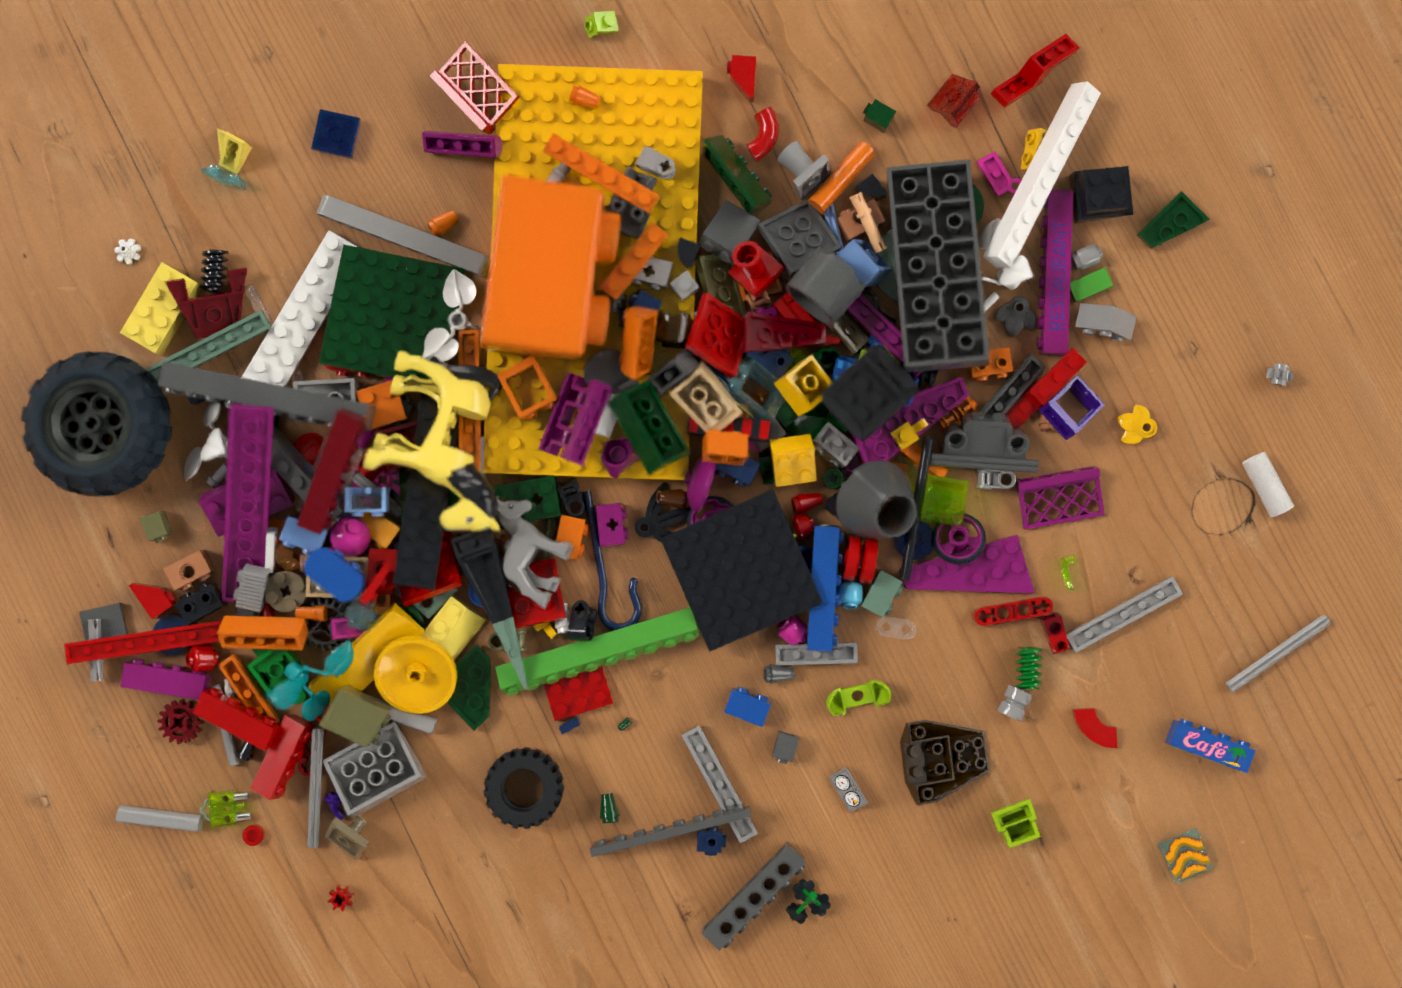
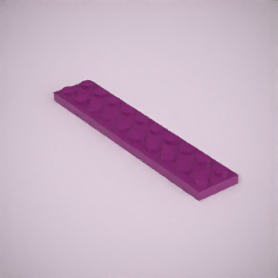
M230 404L222 601H237L233 600L235 589L239 588L240 582H237V575L239 570H243L246 564L265 567L274 407Z

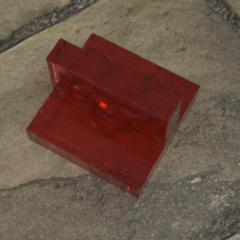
M951 74L927 106L930 110L940 113L952 127L957 128L982 97L977 92L980 86L976 81Z

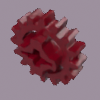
M184 699L179 700V702L174 700L171 701V705L167 704L164 706L166 711L159 712L163 718L157 720L158 723H162L158 730L165 731L162 737L169 736L170 743L175 739L177 744H181L183 740L185 743L190 742V737L192 739L198 737L195 732L202 731L199 725L203 724L204 721L199 720V716L193 714L195 707H192L193 701H188L185 704ZM176 708H183V709H185V710H187V711H186V712H180V711L177 710ZM185 717L182 721V725L177 726L178 722L180 721L179 718ZM176 731H181L182 733H185L186 735H179V734H176L175 732H176Z

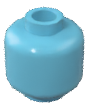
M856 579L853 581L844 580V582H841V585H837V593L840 594V605L843 609H857L863 602V586L857 583Z

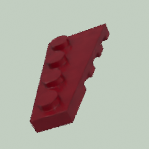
M747 312L744 321L743 353L823 346L825 344L826 325L824 323Z

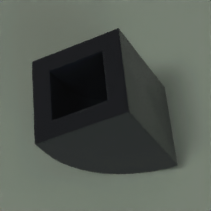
M873 173L855 187L857 193L862 192L864 199L880 200L887 195L886 190Z
M681 237L678 243V257L682 265L691 271L700 245Z

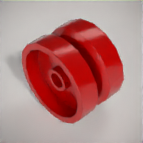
M849 535L842 560V579L853 581L859 569V581L871 584L877 561L878 540L866 539L861 550V538Z

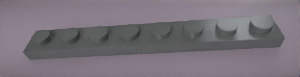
M744 804L733 806L732 810L724 811V809L713 811V815L705 817L704 814L693 816V820L686 822L684 819L672 822L673 825L666 827L665 824H660L647 832L645 829L634 831V835L626 837L625 834L613 837L614 840L607 842L606 839L595 841L594 845L590 848L591 857L749 818L752 814L750 806L744 807Z

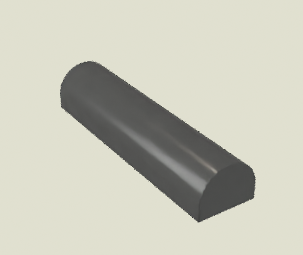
M1029 354L979 412L984 413V415H993L994 413L1005 415L1046 367L1035 356Z

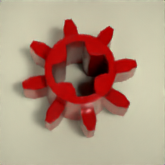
M338 885L336 891L331 890L329 892L332 898L327 902L332 903L333 910L340 908L343 912L346 908L345 904L347 906L353 904L350 898L354 896V893L348 891L349 886L344 889ZM339 894H340V897H344V898H345L343 901H342L341 899H337V896H338Z

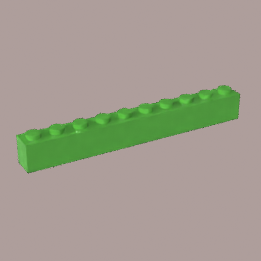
M691 608L593 637L590 641H578L523 658L528 690L536 689L539 685L545 683H556L564 677H575L578 673L584 671L592 672L600 666H612L623 659L632 660L637 655L643 653L651 654L659 648H671L676 643L682 641L690 642L695 640L700 634ZM511 662L495 667L500 690L504 695L513 696L518 694L519 691L525 690Z

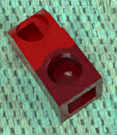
M1055 612L1040 617L1039 619L1052 654L1069 650L1062 616Z

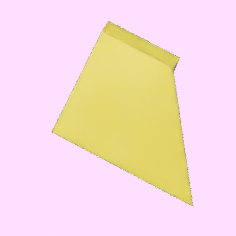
M217 128L220 152L219 165L237 174L252 147L229 132Z

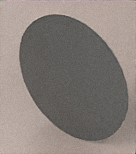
M605 349L589 358L584 368V379L587 386L592 379L613 387L611 394L620 393L617 386L631 380V378L620 371L619 356L621 351Z

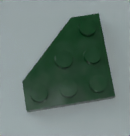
M478 644L455 664L457 668V683L451 698L447 701L473 731L490 716L491 658Z

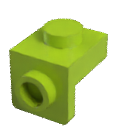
M615 11L593 12L586 17L585 30L588 33V37L594 38L598 34L618 32L619 28Z

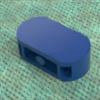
M319 548L312 551L305 561L306 575L338 601L354 600L364 592L366 577L360 571L362 568L354 561L348 562L344 558L345 554L337 548L334 550L332 548Z

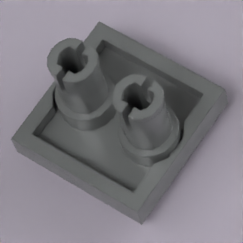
M615 194L607 209V212L620 215L619 233L636 240L640 238L650 218L649 214Z

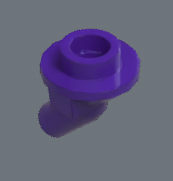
M330 792L329 795H326L324 799L330 805V810L339 820H342L346 815L339 808L342 802L338 793Z

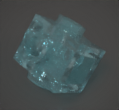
M358 597L353 600L350 606H347L345 618H348V627L368 630L377 618L376 600L372 605L368 603L366 607H363L358 603L361 598Z

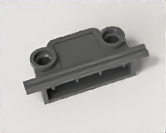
M972 412V414H967L962 418L961 426L952 424L945 429L941 454L932 453L930 465L1037 473L1039 461L1026 459V454L1030 447L1029 439L1021 429H1013L1010 420L1004 414L984 415L982 412Z

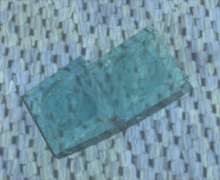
M208 165V168L201 167V172L212 180L230 188L246 190V182L239 175L229 174L227 177V172L218 165Z

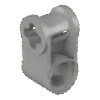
M647 146L643 147L635 163V166L664 180L673 178L676 173L675 164L672 159ZM669 165L670 170L663 172L662 167Z
M976 469L978 472L976 489H1008L1013 487L1016 482V476L1011 471ZM1003 474L1010 476L1011 481L1007 486L1001 483L1000 479Z

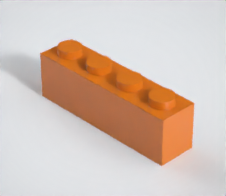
M224 616L217 634L222 648L303 650L308 636V629L305 618Z

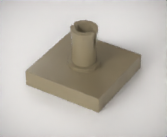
M356 816L350 826H347L336 817L328 828L325 837L358 860L369 843L368 840L359 835L367 822L362 817Z

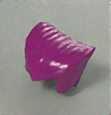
M623 437L620 440L607 441L604 452L600 455L605 469L613 478H618L624 470L639 460L630 441Z

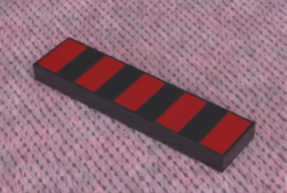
M689 415L687 434L704 436L706 432ZM737 417L723 428L721 432L730 433L737 431L748 435V440L769 442L771 420Z

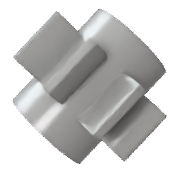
M1274 363L1273 368L1267 369L1266 378L1271 379L1270 384L1286 386L1287 381H1292L1294 372L1289 371V365Z

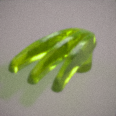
M1074 554L1062 558V573L1070 591L1074 590L1069 576L1068 565L1077 562Z

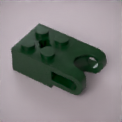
M556 476L491 486L496 492V497H506L509 501L529 500L532 503V508L521 516V518L528 522L560 517L562 515ZM536 494H538L540 497H543V501H540V505H537L536 502H533V498H535Z

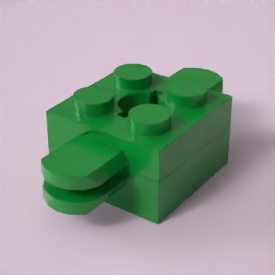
M252 649L257 659L247 665L266 693L290 680L284 674L288 664L296 662L301 667L304 666L293 650ZM301 687L302 691L299 692V698L294 705L305 702L309 694L303 687Z

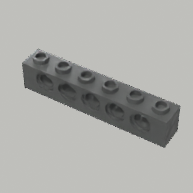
M786 842L702 928V934L719 951L723 947L726 949L733 942L732 937L737 932L741 934L748 926L746 923L751 918H757L762 912L761 908L766 903L769 905L776 898L775 893L780 888L784 890L791 882L789 879L794 874L799 875L804 870L805 859ZM783 863L789 865V870L785 873L778 870L779 865ZM772 878L775 884L772 887H766L763 884L764 881ZM752 893H758L761 896L757 902L749 899ZM737 908H744L746 914L744 916H737L735 910ZM725 922L732 925V928L728 931H724L720 927Z

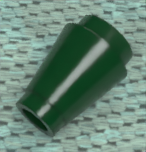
M613 793L602 794L600 806L602 824L619 822L618 816L620 814Z

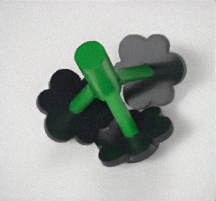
M801 879L799 884L793 886V892L795 893V898L797 900L801 899L804 903L797 905L792 902L787 906L786 911L790 915L791 920L803 924L808 917L805 913V907L808 905L813 915L824 916L827 913V909L831 907V904L828 902L829 896L827 894H817L813 889V881Z

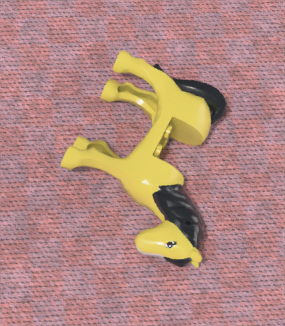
M399 351L395 362L396 371L403 372L413 369L426 374L431 379H421L414 374L408 377L395 375L390 394L397 396L410 392L426 394L437 402L439 413L421 447L412 444L398 433L391 436L377 433L372 449H369L367 452L364 469L374 470L382 464L389 463L418 469L425 477L438 485L451 489L461 498L455 506L443 511L441 514L440 522L445 529L450 531L468 530L478 535H485L491 529L499 532V526L495 521L499 507L495 490L477 469V466L474 465L473 456L449 447L451 441L450 429L455 428L456 415L474 420H485L487 418L490 402L502 387L499 378L491 370L481 366L469 364L451 365L442 362L436 356H432L427 360L421 356L409 355L405 351Z

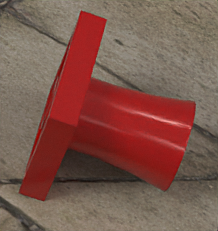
M745 241L734 249L732 258L735 265L728 271V274L757 299L785 271V268L756 243Z

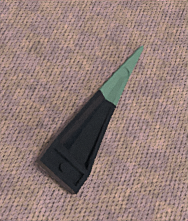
M492 530L485 535L470 532L450 539L459 565L486 611L523 688L528 689L500 553Z

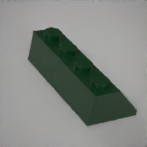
M650 381L621 392L608 402L648 475L664 469L691 453Z

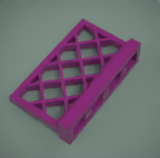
M1096 466L1016 480L1015 485L1018 489L1023 529L1105 515L1099 479L1101 477L1100 469ZM1094 481L1095 489L1091 494L1082 489L1087 482ZM1067 485H1073L1077 488L1071 498L1062 493ZM1050 488L1057 491L1051 502L1042 497L1044 492ZM1080 491L1089 496L1082 506L1073 501ZM1033 492L1037 497L1029 505L1024 501L1023 493ZM1060 494L1069 500L1062 510L1054 505ZM1040 498L1049 503L1042 513L1033 508ZM1091 499L1098 503L1099 511L1089 512L1085 509ZM1071 503L1080 508L1076 515L1073 516L1065 513ZM1053 506L1060 513L1055 519L1050 520L1045 515ZM1031 510L1040 515L1036 522L1028 524L1027 516Z

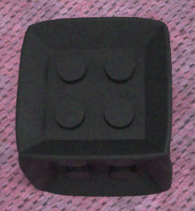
M875 344L867 349L862 357L849 365L821 393V398L837 419L854 436L864 441L916 395L919 389L905 369L885 349Z

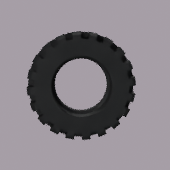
M530 747L512 749L510 752L501 755L487 772L488 774L484 781L485 790L483 791L484 797L487 799L486 805L488 809L491 808L493 811L492 815L495 818H500L502 820L501 823L504 825L508 823L512 825V828L516 829L518 827H523L524 829H530L531 826L537 827L545 820L547 821L551 818L561 802L564 791L562 773H560L557 763L551 760L552 757L541 753V750H532ZM518 769H529L541 778L543 793L537 803L523 807L514 804L507 797L505 782L512 772Z

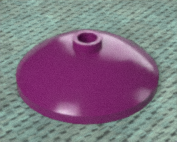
M702 457L695 463L691 471H687L684 483H687V498L690 507L695 512L700 511L706 500L716 464L714 462H704Z

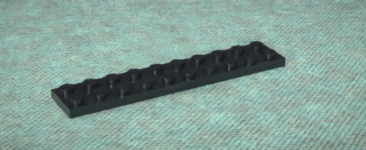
M423 393L421 394L414 445L419 447L426 440L439 413L437 402ZM456 415L455 428L450 429L451 441L449 447L453 449L456 447L459 415ZM410 467L393 585L435 590L444 529L440 522V516L447 509L449 488L438 485L425 477L418 469Z

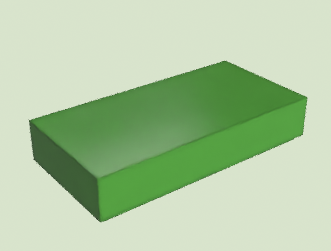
M1104 267L1070 282V293L1076 303L1112 287L1113 284Z

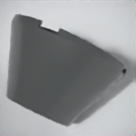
M882 460L870 461L852 471L853 474L848 480L842 483L837 495L836 511L841 525L850 534L861 539L890 538L906 533L915 521L916 505L911 484L905 472L895 464ZM892 497L889 508L884 514L877 517L881 505Z

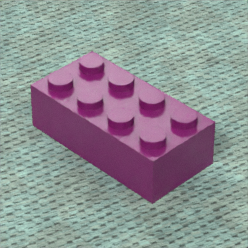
M272 466L269 515L292 506L295 500V495L289 484ZM226 484L203 493L199 500V504L218 537L224 535Z

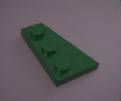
M1180 191L1137 236L1152 249L1210 219Z

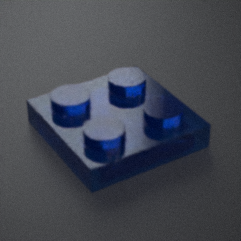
M320 109L311 149L352 159L361 119Z

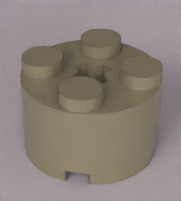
M294 570L275 573L268 580L266 586V601L275 610L281 612L295 611L297 606H305L310 597H306V576ZM289 587V591H291V594L286 595L287 592L285 591V588Z

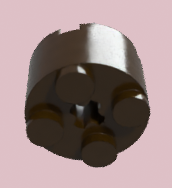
M658 312L654 345H657L658 341L662 342V347L685 348L694 323L691 314L679 313L678 316H672L669 312Z

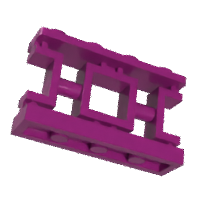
M568 372L539 445V450L558 456L561 447H563L564 450L561 458L583 466L613 387L591 379L586 389L584 388L586 382L583 377ZM577 408L579 409L573 427L570 428L569 425Z

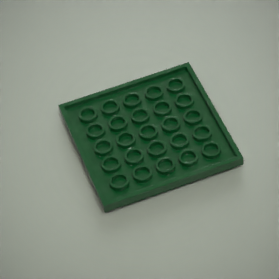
M343 244L319 364L394 379L395 375L408 377L411 374L421 379H431L426 374L413 369L403 372L396 371V358L399 351L423 357L426 336L435 328H444L451 334L449 316L458 309V306L451 308L445 303L443 289L446 279L452 270L455 269L463 275L465 270Z

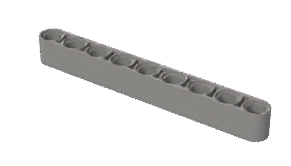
M323 194L316 214L448 265L462 268L469 273L483 278L486 277L491 264V258L484 254Z

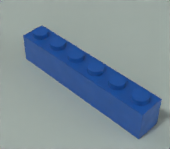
M815 526L812 578L823 603L810 608L807 650L832 652L833 647H837L838 635L834 634V626H838L839 614H835L836 606L840 605V594L837 593V585H841V573H838V565H842L843 552H839V545L844 542V532H840L841 527Z

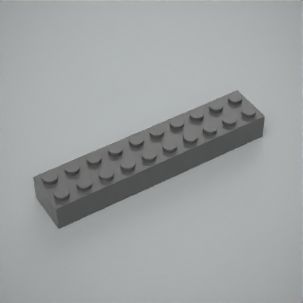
M165 361L162 363L158 386L165 387L164 392L183 395L185 391L184 396L203 399L205 396L207 401L222 404L226 400V405L233 403L274 407V415L284 416L285 412L288 418L304 421V417H307V422L324 425L325 421H328L327 426L331 427L336 412L341 408H345L366 417L364 421L366 430H371L376 406Z

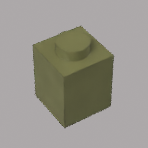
M157 511L140 518L148 541L160 543L168 540L167 536L173 534L165 511Z

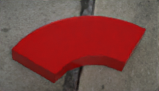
M1094 708L1073 709L1076 724L1088 739L1104 747L1118 748L1116 727L1106 726L1101 723L1096 716Z

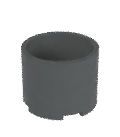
M819 247L788 282L786 290L811 316L825 325L834 326L866 286L863 281L860 280L859 282L856 279V271L844 260L832 252L830 254L824 253V249Z

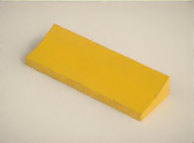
M394 603L351 643L354 651L353 660L350 667L342 675L335 677L333 674L330 676L318 674L309 683L308 688L314 695L321 690L327 691L331 698L329 705L332 704L338 691L347 685L362 691L374 680V667L377 658L389 643L406 636H421L424 634L425 629Z

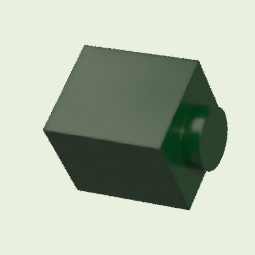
M875 99L872 104L868 103L864 109L863 114H865L863 121L884 133L896 111Z

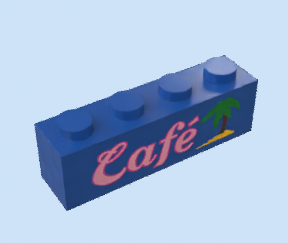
M1182 718L1180 722L1173 720L1165 743L1248 773L1256 751L1249 748L1250 743L1239 739L1235 743L1230 741L1231 736L1220 732L1216 736L1211 734L1212 729L1201 725L1197 729L1192 727L1193 722Z

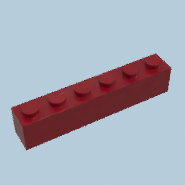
M341 408L336 412L297 526L319 535L325 529L328 530L333 520L330 516L332 511L335 512L339 504L337 496L339 492L342 493L346 481H343L345 474H349L353 463L350 460L352 455H355L358 451L359 443L357 441L366 429V424H364L366 417L345 408Z

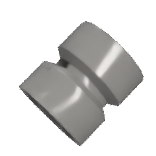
M1008 684L1004 693L1007 699L1000 702L997 711L1022 722L1025 715L1023 707L1029 706L1033 695Z

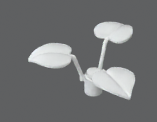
M999 218L991 221L979 233L978 246L981 249L988 247L1001 222ZM1018 255L1012 268H1001L997 272V280L984 276L981 277L983 281L995 283L998 286L1002 284L1008 289L1013 290L1019 286L1020 282L1033 277L1027 258L1023 255Z
M455 269L452 270L446 279L443 298L449 307H460L449 316L451 334L444 328H435L426 336L423 358L427 360L432 356H436L444 362L452 359L457 354L459 343L453 339L456 329L464 330L467 326L480 331L483 329V327L469 322L468 317L461 313L464 308L463 304H470L474 301L477 290L471 279Z
M211 401L204 412L203 425H209L213 431L209 435L202 452L201 447L198 446L188 455L184 466L186 481L198 472L202 460L207 461L216 456L228 459V438L221 433L220 429L214 426V422L219 417L222 403Z

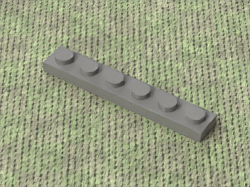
M1170 576L1066 633L1068 642L1073 652L1077 653L1181 596L1183 593L1174 577Z
M700 725L681 734L721 809L729 811L732 810L733 806L742 804ZM750 817L729 822L740 843L758 834Z

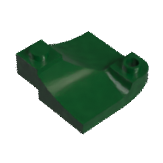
M823 400L810 411L800 416L795 413L787 401L772 412L773 416L790 437L810 434L813 440L828 422L842 434L848 430L829 410Z

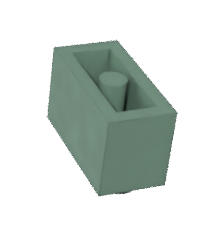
M878 570L860 606L881 617H884L885 614L888 616L893 608L891 602L894 596L898 597L903 589L901 586L902 581L882 570Z

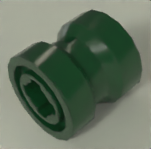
M836 468L828 469L822 476L823 484L830 489L838 488L844 480L842 472Z

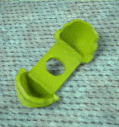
M871 680L869 683L843 689L837 688L827 697L826 706L833 716L846 714V708L874 702L875 706L879 707L890 702L891 690L885 683L878 680ZM857 690L863 692L862 699L858 701L852 699V693Z

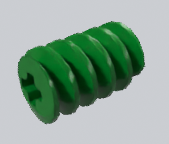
M1019 647L1022 650L1016 652V655L1021 656L1022 659L1016 660V663L1021 665L1016 671L1020 672L1021 675L1017 676L1016 679L1021 681V684L1016 685V688L1039 689L1036 686L1041 685L1042 681L1036 678L1041 677L1042 673L1036 670L1042 668V665L1036 663V661L1041 660L1042 657L1036 653L1041 652L1042 648Z

